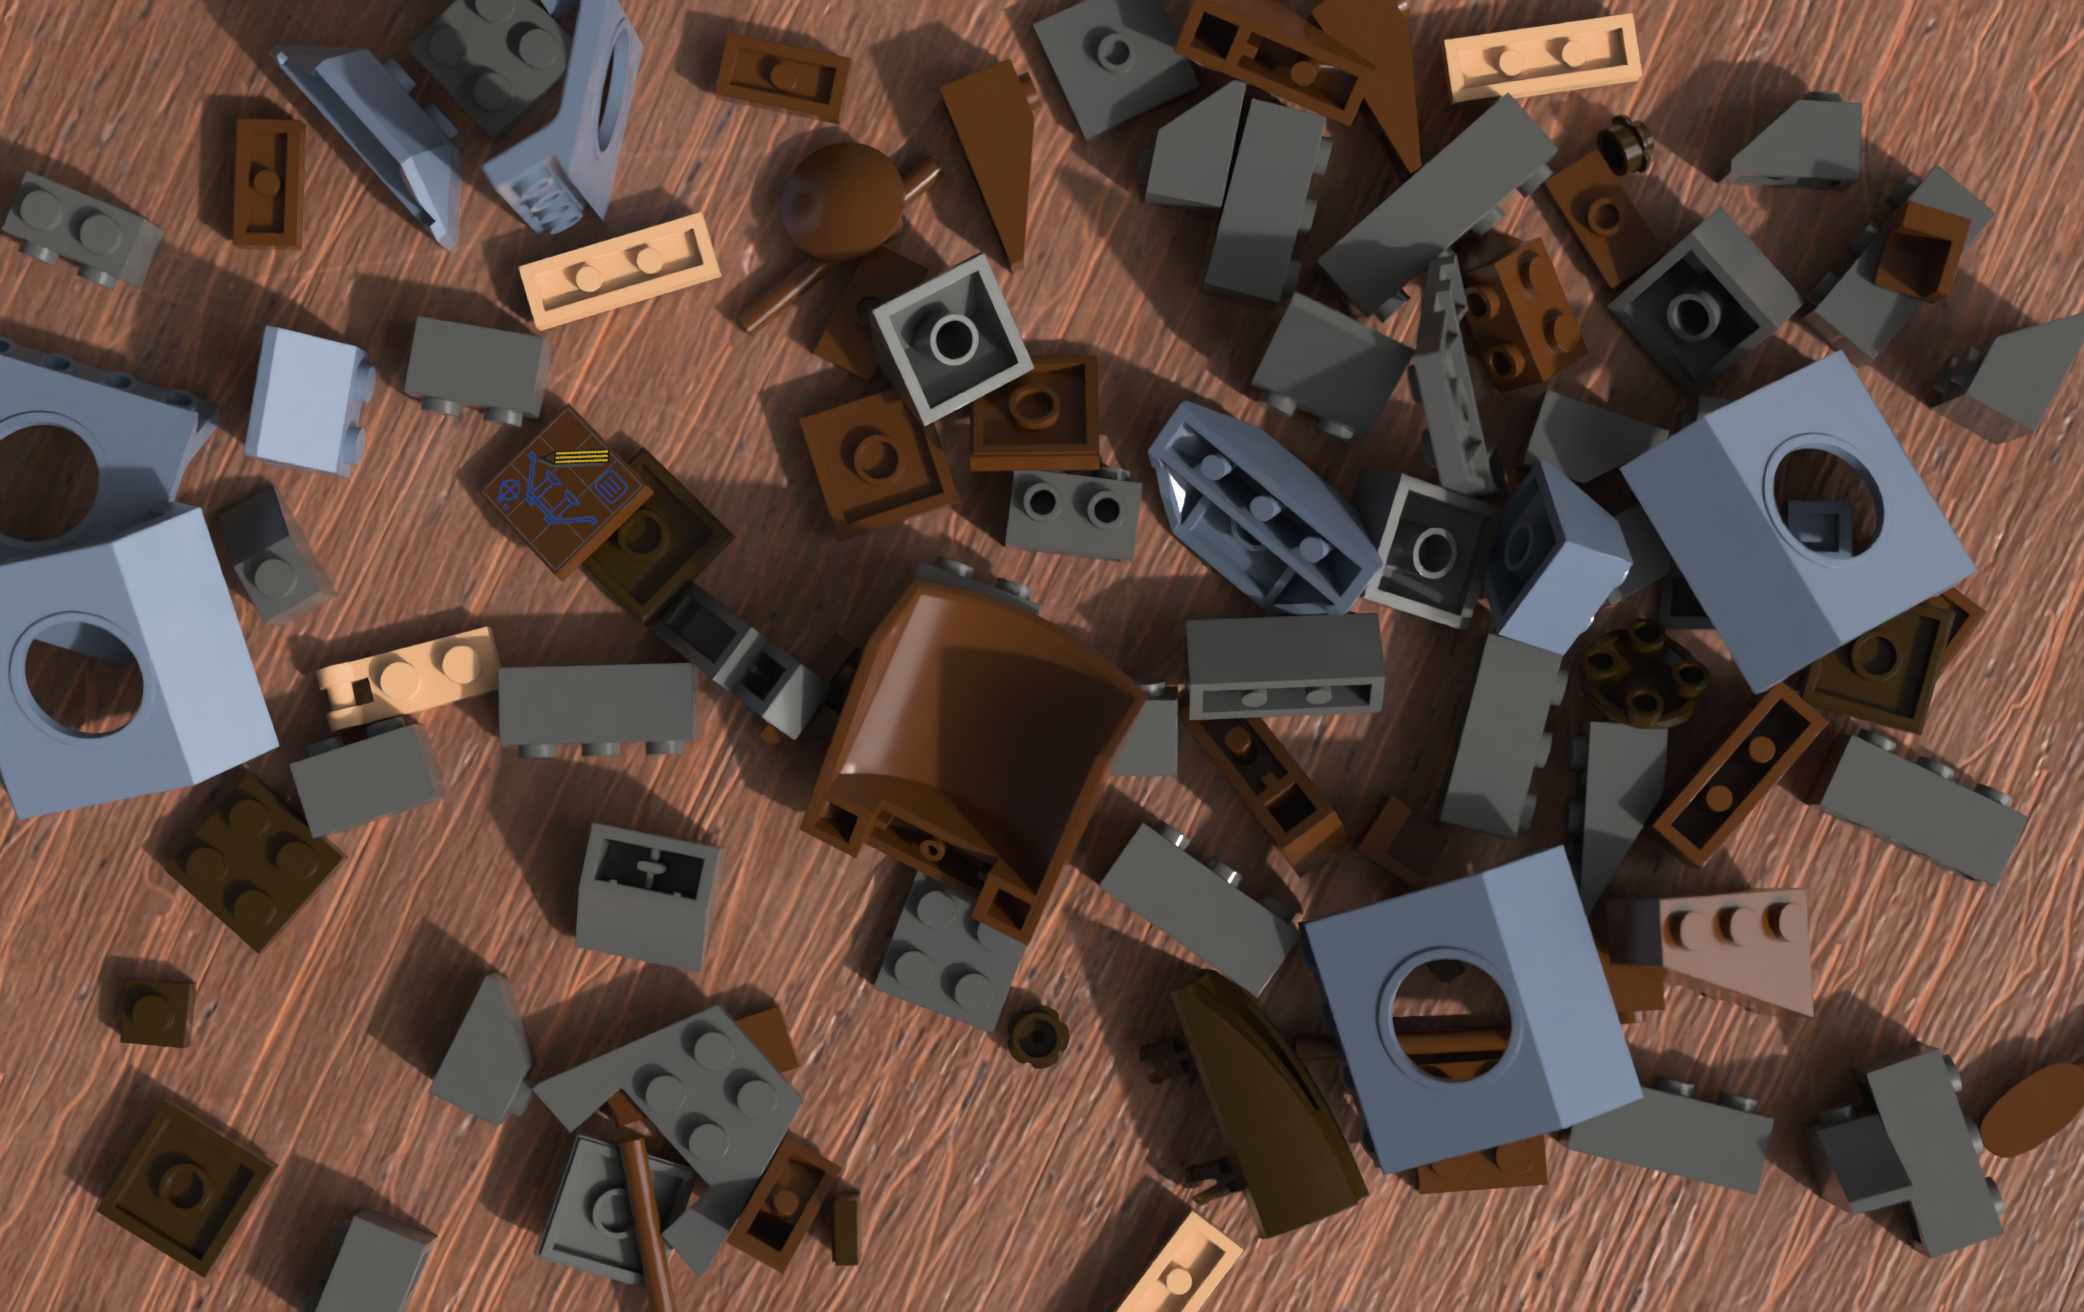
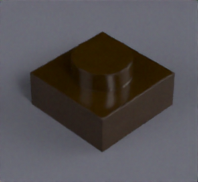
M139 977L127 978L120 1042L174 1048L190 1047L197 983Z

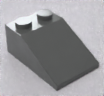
M1295 292L1248 388L1260 393L1256 402L1274 413L1291 418L1295 410L1316 420L1317 423L1314 430L1330 440L1343 445H1348L1351 438L1363 442L1370 434L1407 369L1415 349Z

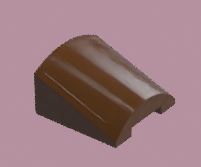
M914 579L866 645L799 830L854 858H857L866 844L977 900L971 914L972 918L1028 946L1038 929L1149 696L1126 673L1099 651L1065 629L1032 612L979 592L947 584Z

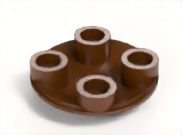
M853 142L825 146L802 160L789 176L781 198V216L784 227L792 241L817 263L827 264L860 258L873 252L882 244L893 242L900 235L903 227L901 216L905 203L903 181L893 162L881 151L871 146Z

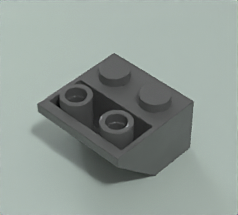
M592 822L579 884L575 947L701 973L727 847L608 822Z

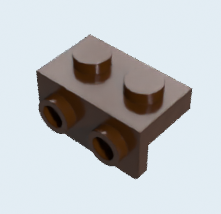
M1541 237L1522 242L1485 265L1460 272L1468 306L1465 317L1498 392L1503 393L1544 382L1589 354L1579 325L1574 318Z

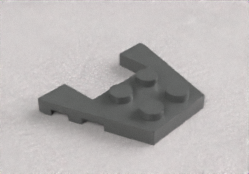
M1453 254L1434 258L1429 262L1413 355L1415 364L1409 365L1407 370L1409 389L1416 405L1424 403L1429 428L1422 430L1423 452L1428 467H1438L1441 485L1479 500L1505 497L1508 495L1497 439L1484 441L1459 328V322L1467 313L1468 306L1457 255Z
M717 1004L546 1079L532 1089L570 1133L578 1128L617 1091L623 1089L710 1186V1190L661 1234L699 1278L708 1271L805 1100L721 1004Z

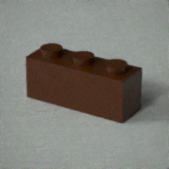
M1783 681L1758 694L1753 692L1657 802L1642 829L1683 865L1702 869L1825 728L1829 721Z

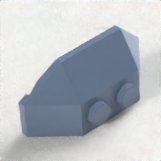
M276 44L267 53L432 237L448 252L458 244L463 154L450 140L459 131L434 103L423 111L409 96L408 93L417 85L398 63L390 56L381 64L365 48Z
M1185 400L1180 403L1147 451L1152 468H1156L1159 490L1172 533L1268 614L1328 613V615H1344L1350 610L1384 565L1357 507L1258 426Z

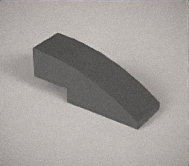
M691 582L673 601L652 630L711 679L726 688L758 715L794 740L834 688L694 582Z

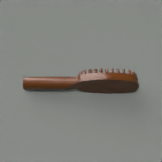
M2084 1055L2072 1064L2068 1062H2055L2038 1069L2015 1083L2002 1094L1980 1120L1978 1131L1984 1147L1996 1156L2014 1158L2040 1146L2069 1124L2084 1106Z

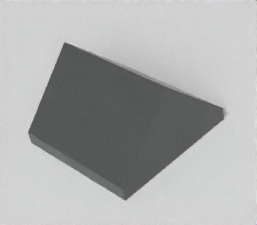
M982 252L868 310L875 362L922 426L933 423L1035 369L987 258Z

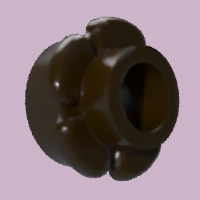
M1620 114L1613 117V125L1602 129L1597 135L1599 152L1616 176H1624L1630 172L1636 173L1637 171L1639 173L1645 172L1650 166V155L1654 153L1655 149L1654 139L1650 130L1643 122L1639 120L1632 122L1626 115Z
M1036 1005L1030 1011H1018L1011 1018L1007 1028L1008 1033L1011 1034V1039L1007 1043L1011 1056L1019 1063H1031L1036 1069L1048 1068L1054 1065L1059 1059V1053L1067 1049L1070 1040L1069 1029L1065 1023L1059 1021L1058 1012L1045 1005ZM1034 1031H1041L1044 1034L1042 1042L1036 1043L1032 1040L1031 1035Z

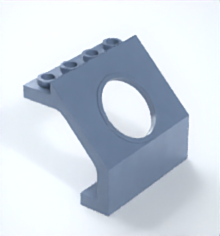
M541 0L554 20L581 5L560 111L550 125L482 166L495 189L538 235L547 229L550 234H557L571 227L583 217L580 209L588 204L591 205L604 223L606 221L643 51V45L618 0ZM614 47L610 88L603 119L598 131L602 90L609 59Z
M0 336V441L9 434L29 426L52 425L61 427L77 434L87 443L94 454L99 471V487L95 502L87 516L75 528L62 536L40 542L17 540L0 532V561L102 539L152 520L149 510L175 500L187 465L218 427L220 404L199 399L193 393L185 390H169L145 383L124 372H108L84 365L67 355L47 354L20 346L12 340ZM83 622L60 623L46 628L34 638L130 667L136 659L131 650L117 636L93 624Z
M1842 349L1702 417L1619 468L1754 694L1768 690L1787 679L1786 677L1834 649L1926 599L1941 595L1960 584L1959 581L1978 571ZM1805 448L1830 452L1850 464L1865 481L1875 505L1876 528L1872 541L1861 555L1847 559H1834L1819 555L1799 543L1787 530L1778 514L1773 495L1775 472L1786 454Z
M171 501L149 510L152 520L112 536L0 561V782L9 795L17 820L196 785L280 746L201 507ZM83 622L101 627L117 636L134 654L143 676V699L135 717L124 726L103 733L75 731L50 718L35 702L28 688L25 676L27 651L36 635L56 624Z
M1563 845L1530 851L1510 858L1507 863L1376 903L1322 914L1297 922L1302 934L1300 941L1301 955L1308 969L1314 973L1321 996L1320 1015L1327 1030L1333 1034L1341 1059L1339 1064L1340 1078L1346 1091L1353 1097L1361 1122L1359 1125L1361 1144L1365 1152L1372 1158L1375 1168H1381L1383 1175L1564 1129L1644 1098ZM1449 958L1472 963L1486 971L1503 990L1511 1010V1038L1501 1060L1488 1072L1466 1080L1439 1078L1420 1069L1402 1050L1393 1028L1392 1009L1394 998L1404 978L1414 968L1425 962Z

